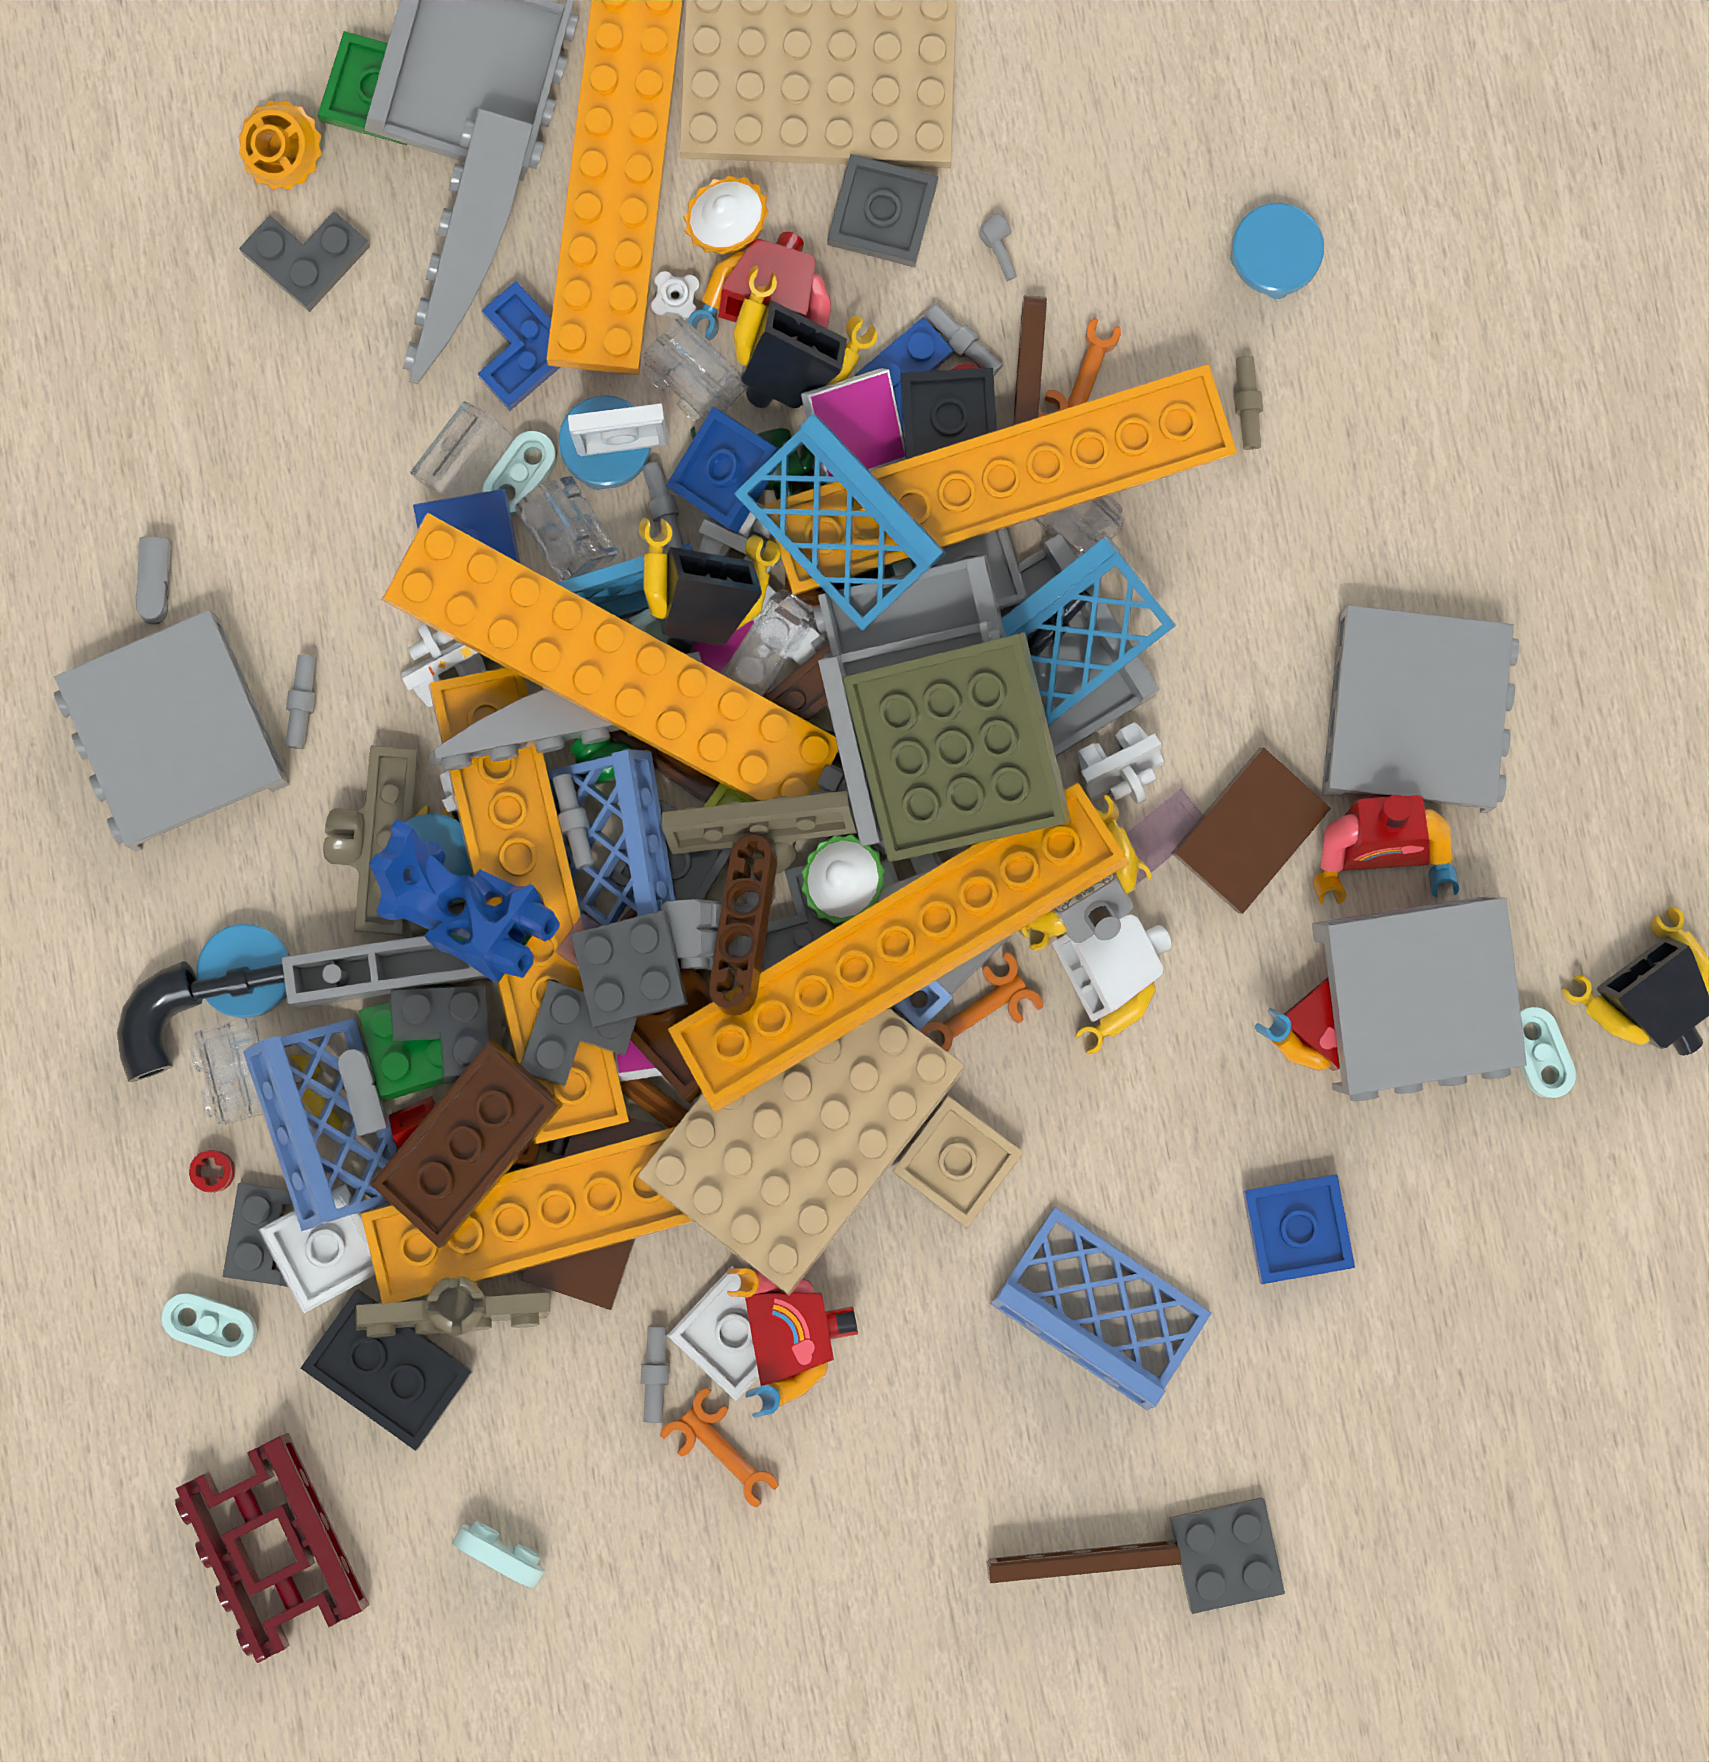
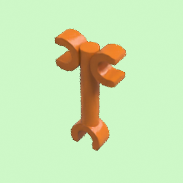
M1093 318L1089 322L1085 333L1086 342L1089 347L1068 402L1065 396L1056 390H1047L1044 400L1054 403L1059 411L1086 403L1105 353L1113 350L1118 344L1121 336L1120 327L1115 326L1109 339L1101 340L1095 334L1098 319ZM1039 412L1038 418L1047 414Z
M1007 952L1002 956L1008 966L1006 976H995L988 966L982 969L985 980L992 986H997V988L944 1023L937 1021L927 1023L920 1032L924 1035L931 1031L940 1032L944 1037V1043L941 1048L948 1052L952 1046L953 1038L1006 1003H1008L1009 1016L1014 1022L1019 1024L1023 1021V1018L1017 1010L1018 1002L1022 999H1028L1037 1010H1040L1044 1007L1043 1000L1039 994L1027 989L1025 983L1017 974V961Z
M705 1387L696 1394L693 1407L680 1420L667 1423L662 1429L660 1436L665 1439L673 1430L684 1432L687 1439L686 1443L677 1452L681 1457L687 1455L693 1449L697 1437L744 1485L743 1494L746 1501L751 1506L757 1508L761 1501L752 1491L754 1483L765 1481L775 1490L779 1486L778 1481L770 1472L756 1471L710 1424L721 1421L726 1416L729 1408L724 1404L716 1413L706 1412L703 1409L702 1402L712 1390L709 1387Z

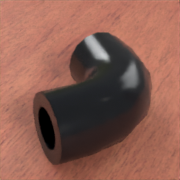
M185 961L164 968L140 983L122 1008L117 1029L120 1060L128 1082L157 1075L174 1066L166 1045V1026L174 1015L200 1005L203 1000H195L193 997L191 984L197 981V977L192 967Z

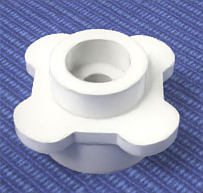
M667 271L660 272L655 277L657 294L656 298L651 302L653 312L658 316L666 314L673 318L689 319L691 314L696 311L694 294L700 287L698 279L693 275H686L684 278L675 277ZM678 292L680 296L678 299H673L671 294Z

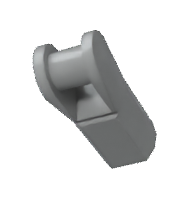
M139 537L136 610L142 619L149 624H159L166 618L168 612L167 586L169 585L171 542L169 539L162 537Z
M355 1049L343 1052L338 1060V1068L347 1091L346 1096L357 1135L363 1136L389 1128L383 1104L379 1097L377 1086H375L376 1081L368 1055L363 1051Z

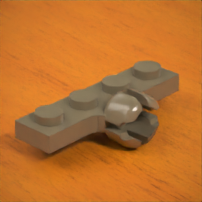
M371 745L364 806L357 810L335 808L327 816L325 833L352 836V839L325 838L323 853L324 858L329 863L350 865L358 871L359 880L354 932L402 935L403 918L398 920L385 919L377 913L381 890L369 862L375 854L380 853L386 848L392 834L391 826L396 819L404 822L412 817L418 750Z
M824 791L815 795L798 797L780 796L764 801L731 802L721 806L704 808L686 807L678 811L662 812V830L672 854L733 848V845L740 838L756 834L768 840L777 855L776 874L786 870L795 860L797 852L794 845H797L796 841L857 833L848 791ZM759 850L754 851L753 857L745 858L751 871H753L755 860L763 859Z
M459 1276L458 1279L446 1277L432 1287L425 1300L356 1305V1331L366 1330L367 1337L377 1338L396 1335V1328L415 1327V1334L443 1333L445 1335L458 1336L469 1331L491 1329L492 1321L511 1320L512 1328L534 1327L540 1325L539 1318H547L549 1315L550 1296L549 1293L483 1296V1292L472 1280Z

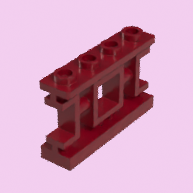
M289 1433L247 1452L257 1475L219 1493L210 1472L176 1488L179 1498L175 1499L177 1511L186 1525L192 1523L199 1538V1541L195 1543L197 1554L207 1569L213 1568L219 1581V1585L216 1586L218 1599L226 1612L233 1611L240 1627L236 1630L238 1642L247 1656L253 1654L257 1663L290 1646L281 1624L319 1606L328 1627H331L342 1620L362 1612L369 1606ZM268 1458L297 1519L294 1518L287 1502L264 1514L260 1509L251 1488L275 1476L267 1460ZM233 1497L245 1523L220 1536L208 1508L210 1509ZM278 1518L297 1562L260 1580L240 1536ZM308 1545L338 1606L335 1605L328 1589L303 1601L292 1575L315 1563ZM275 1585L286 1610L268 1618L261 1624L249 1596Z

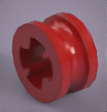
M203 1151L195 1156L190 1163V1180L196 1188L203 1192L216 1193L224 1191L235 1178L236 1169L234 1162L229 1155L222 1151ZM210 1158H214L215 1165L223 1166L224 1168L223 1177L217 1176L218 1183L211 1185L208 1177L201 1176V1167L209 1166L207 1160Z

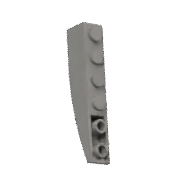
M480 108L475 121L466 119L460 146L468 148L465 164L463 166L455 163L448 189L457 193L453 210L443 209L437 235L445 237L442 254L432 253L425 279L434 282L430 300L421 297L414 322L415 325L423 327L419 344L409 342L403 369L411 371L410 383L418 385L447 346L472 305L489 270L511 212L533 124Z
M699 652L686 654L702 663ZM544 689L519 699L472 724L435 748L429 755L428 760L430 766L443 764L444 771H452L473 765L472 758L490 755L491 762L505 761L518 757L519 749L536 746L537 753H546L564 748V741L581 738L583 744L598 743L610 739L609 732L621 729L555 693Z
M425 936L282 957L288 1005L296 1008L388 995L390 990L427 989L447 984L452 985L489 979L456 956L438 950L426 940Z

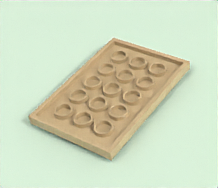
M686 0L680 158L848 165L850 154L902 167L951 168L957 0Z
M888 1008L717 1112L709 1106L705 1096L702 1094L639 1173L638 1178L787 1295H790L965 1070V1065Z

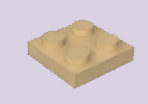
M948 1096L892 1172L968 1228L1024 1152Z

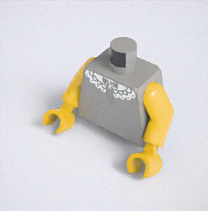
M1104 795L1105 800L1109 804L1108 812L1100 817L1125 854L1129 864L1028 924L1032 929L1056 936L1065 933L1074 943H1082L1093 935L1099 940H1109L1115 937L1121 929L1119 919L1129 914L1133 909L1129 893L1135 889L1139 861L1124 828H1118L1116 824L1119 811L1109 796Z

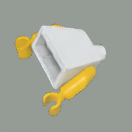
M1131 914L1119 919L1121 929L1112 939L1099 940L1093 935L1082 943H1074L1064 933L1058 935V939L1052 943L1091 1021L1094 1022L1100 1019L1099 1025H1084L1079 1028L1075 1035V1039L1087 1031L1094 1032L1097 1035V1044L1085 1051L1086 1054L1098 1052L1102 1047L1103 1038L1108 1035L1111 1037L1116 1036L1144 1016L1156 993L1154 981L1164 973V967L1158 955L1171 948L1170 936L1163 926L1156 925L1148 930H1144L1138 917ZM1026 925L1027 932L1034 930L1029 925ZM1046 933L1041 943L1033 944L1029 948L1033 951H1043L1050 945L1051 939L1056 935Z

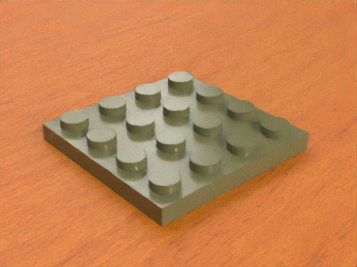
M1025 632L842 677L888 862L1058 826L1071 821Z

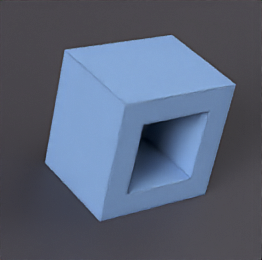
M936 980L918 990L927 996L928 1001L925 1007H913L910 1003V996L893 1005L900 1015L919 1031L953 999Z

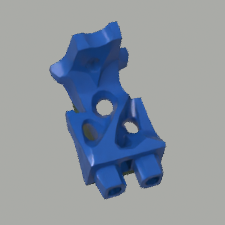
M396 819L391 826L392 834L386 848L380 853L375 854L369 862L381 890V898L377 909L379 916L391 920L404 918L427 928L429 931L426 933L425 938L429 943L442 952L456 956L494 982L499 983L504 974L523 978L533 965L534 959L530 948L525 946L532 936L543 941L551 940L560 927L554 912L545 906L535 887L531 884L516 886L481 869L473 877L455 875L443 866L446 855L437 842L430 840L424 845L412 827ZM457 897L463 898L466 902L464 910L459 914L450 913L449 906L452 900ZM493 897L502 898V902L497 906L487 904V901Z

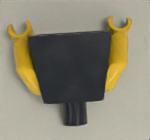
M755 265L748 273V282L752 292L749 300L744 299L733 331L735 357L743 365L740 379L744 385L748 386L746 390L747 399L758 408L768 407L773 400L790 408H799L803 405L802 393L846 380L860 359V356L857 354L860 348L867 349L873 346L877 340V331L871 324L864 335L856 336L857 331L863 324V319L860 315H855L846 324V333L850 338L847 343V338L772 300L768 302L767 306L763 305L764 297L771 295L775 291L777 281L773 271L768 285L764 287L755 285L754 279L759 269L758 265Z
M647 518L641 520L638 528L639 534L642 539L649 543V553L644 554L643 589L651 614L659 618L662 633L668 637L667 645L684 654L692 653L697 642L722 645L728 642L736 630L759 616L763 608L770 574L766 573L767 566H772L778 562L781 555L780 548L775 542L768 540L765 552L760 556L763 539L756 535L751 536L746 542L745 552L752 561L670 547L668 554H663V546L668 544L672 537L671 526L667 521L661 519V533L657 537L650 538V521Z
M1671 907L1666 911V914L1673 922V928L1665 926L1661 918L1655 915L1651 920L1650 927L1656 936L1663 939L1598 986L1597 990L1601 995L1595 997L1591 993V982L1583 975H1575L1573 977L1577 983L1584 987L1585 993L1582 997L1572 996L1565 988H1562L1561 994L1563 999L1571 1005H1585L1587 1007L1585 1010L1586 1014L1611 1035L1635 1045L1650 1043L1659 1049L1667 1048L1673 1044L1677 1053L1684 1056L1694 1053L1703 1045V1039L1695 1026L1709 1016V956L1692 933L1689 931L1684 932L1682 929L1684 924L1683 912L1678 908Z

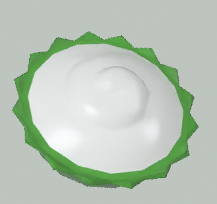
M853 834L845 837L835 835L829 841H820L817 850L808 854V865L801 871L804 878L801 890L807 896V906L816 910L819 919H829L833 925L846 922L879 902L880 894L885 887L883 880L885 867L880 862L879 852L871 848L870 845L861 847L860 840Z

